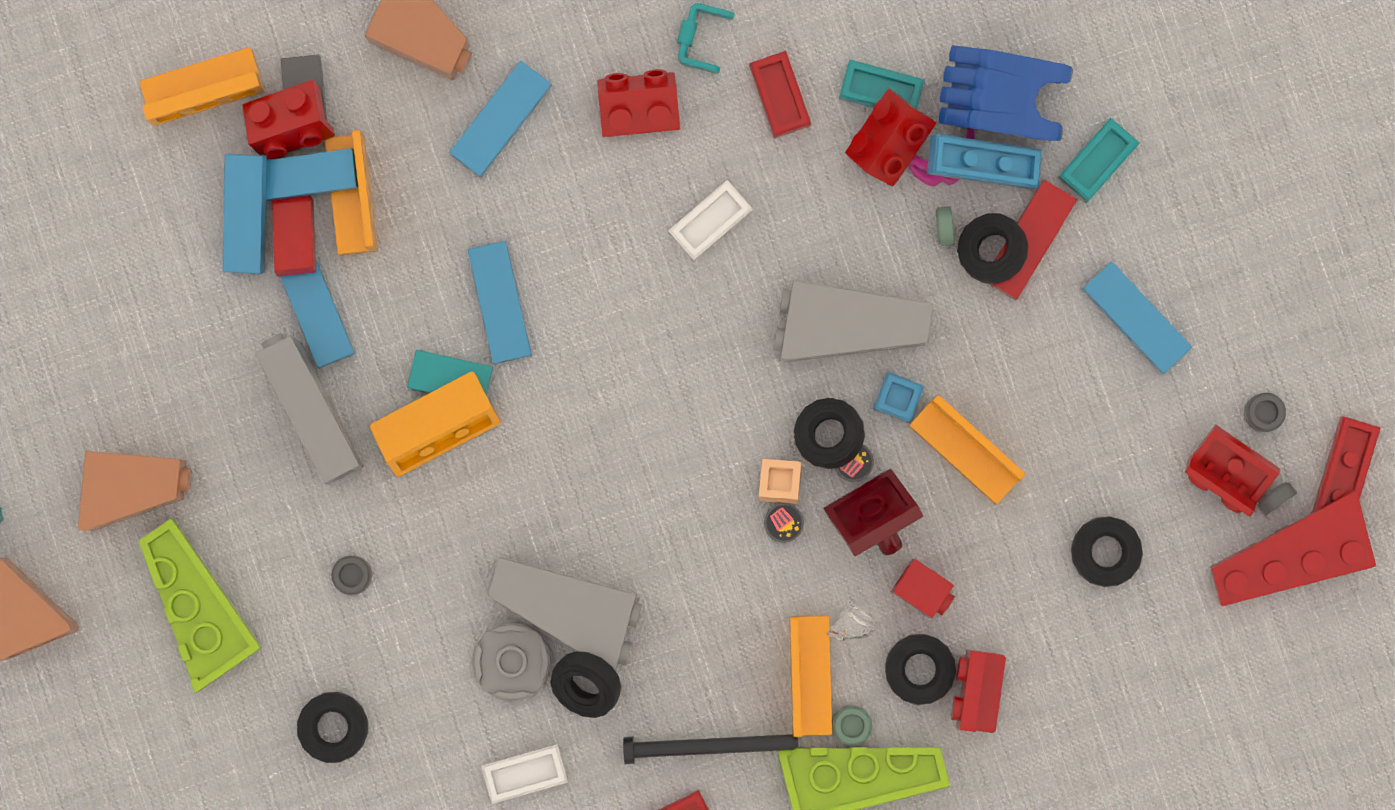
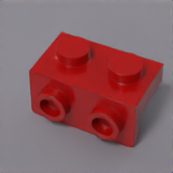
M654 69L638 76L613 73L607 75L605 79L597 80L603 137L680 130L674 72L667 73L662 69Z
M313 79L242 104L248 145L259 155H267V160L282 158L287 153L303 147L317 146L324 140L335 136L334 128L325 120L320 86Z
M888 88L882 98L875 104L872 113L862 128L853 137L845 154L869 175L890 186H894L935 127L936 122L931 117L918 111L901 95Z
M1215 424L1188 459L1185 473L1189 475V480L1197 488L1203 491H1208L1209 489L1221 497V502L1229 510L1235 513L1243 512L1250 517L1255 511L1257 502L1278 477L1281 469Z
M967 649L966 657L959 658L956 679L962 681L960 697L954 696L951 711V720L957 721V729L988 733L996 731L1006 662L1005 655Z

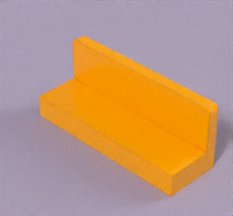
M244 48L140 81V87L146 103L142 105L146 121L153 126L265 92L251 48Z
M352 130V135L332 137L325 140L326 152L353 148L359 189L331 193L339 256L378 251L365 136L361 130Z
M469 372L371 423L370 429L386 463L398 478L500 425L501 421L487 398L476 374Z
M936 395L909 424V427L995 505L1026 475L1025 472L939 395Z
M829 616L789 617L793 737H802V735H832Z

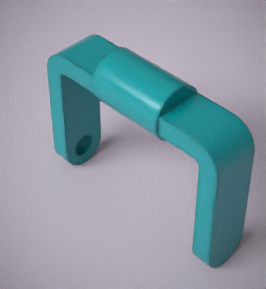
M695 3L690 8L688 19L682 20L677 43L681 45L678 61L684 66L719 74V66L686 58L688 47H692L697 28L695 21L698 12L733 20L735 13Z

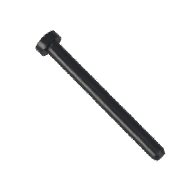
M793 734L635 742L634 736L623 737L625 765L635 764V758L784 751L798 748V737H793Z

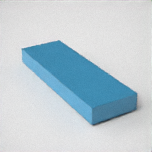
M520 60L450 150V155L481 178L550 90L552 84Z
M933 134L930 135L927 174L1037 189L1039 188L1042 149Z
M353 148L267 160L266 202L276 199L359 189Z
M225 154L223 272L265 273L267 155Z
M501 241L467 249L493 364L532 356L507 242Z
M317 259L315 273L281 276L317 368H323L354 355L355 351Z
M1110 262L1082 288L1087 296L1162 375L1192 348L1187 340L1113 262Z

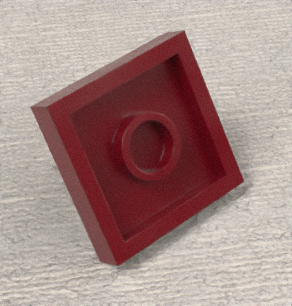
M892 469L887 470L823 508L854 556L861 554L876 544L884 555L896 553L902 547V541L897 532L924 517L918 504Z

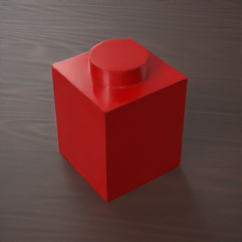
M911 559L890 591L929 618H933L936 612L942 616L955 598L950 593L954 585L916 559Z

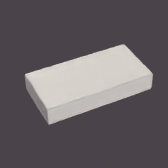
M727 180L668 230V232L689 257L695 261L749 215L753 209Z
M558 744L481 766L492 804L569 782Z

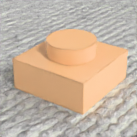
M762 459L759 501L799 504L802 462Z

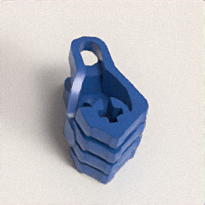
M952 45L949 61L955 62V67L946 66L944 70L943 80L944 82L952 83V86H943L941 89L940 102L947 103L948 108H941L939 113L940 124L1046 141H1060L1062 139L1063 126L1058 122H1052L1041 117L1036 109L1035 98L1039 89L1047 83H1069L1073 75V68L1071 66L995 50Z

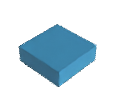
M887 372L873 409L910 423L924 385Z

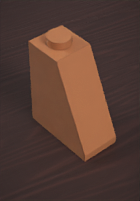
M381 0L365 34L369 43L453 81L457 72L462 74L465 72L472 57V52L468 51L470 45L467 38L433 0Z
M85 451L78 530L96 531L183 500L184 492L190 491L192 471L190 468H186L187 461L172 458Z
M0 558V661L11 659L79 631L76 622L9 558Z

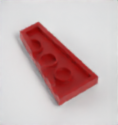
M1355 489L1345 493L1341 498L1330 504L1323 505L1310 512L1309 515L1293 524H1288L1275 531L1269 537L1253 543L1210 566L1221 606L1377 567L1358 493Z

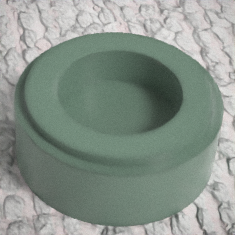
M951 206L937 207L935 210L938 243L941 246L955 245Z
M846 706L835 714L832 721V730L841 743L856 746L869 738L872 731V721L868 713L862 708Z

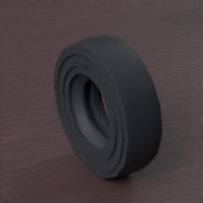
M987 213L976 217L965 226L958 240L957 253L961 266L972 278L982 283L998 284L1011 279L1021 270L1027 260L1029 246L1025 232L1014 219L1001 213ZM992 235L1004 237L1007 246L1004 255L1000 259L986 262L980 258L979 248L987 237Z
M834 398L819 399L806 406L797 417L794 427L795 445L802 457L816 467L825 469L843 467L854 460L862 449L865 438L864 424L855 408L845 401ZM825 420H837L843 426V438L833 447L820 446L815 440L816 428Z
M1111 516L1094 518L1083 524L1075 534L1071 547L1072 562L1079 575L1089 583L1102 587L1118 586L1131 579L1139 569L1143 556L1142 543L1135 529L1124 520ZM1103 536L1116 539L1122 549L1120 560L1112 567L1100 566L1092 557L1093 544Z
M926 634L909 635L898 641L889 651L885 663L886 680L891 690L903 701L915 705L932 704L943 698L951 689L956 675L955 659L949 647L938 638ZM916 654L928 655L935 663V675L930 682L924 685L912 683L908 680L905 673L907 661Z
M576 651L566 654L554 667L550 680L553 694L564 707L582 717L590 718L606 715L619 700L622 688L619 676L613 667L601 657L589 652ZM573 676H582L589 679L596 685L599 693L593 694L582 690L574 682Z
M326 692L312 698L302 708L297 720V736L302 748L312 758L325 763H340L353 757L363 747L368 735V718L363 707L353 697L340 692ZM328 712L341 714L348 724L346 736L337 743L324 741L318 733V722Z

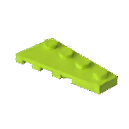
M170 518L139 540L154 585L158 589L163 602L167 620L171 624L176 637L181 658L185 662L190 675V682L194 693H198L259 651L262 646L173 518Z
M940 747L796 748L794 750L778 751L792 810H862L950 787Z

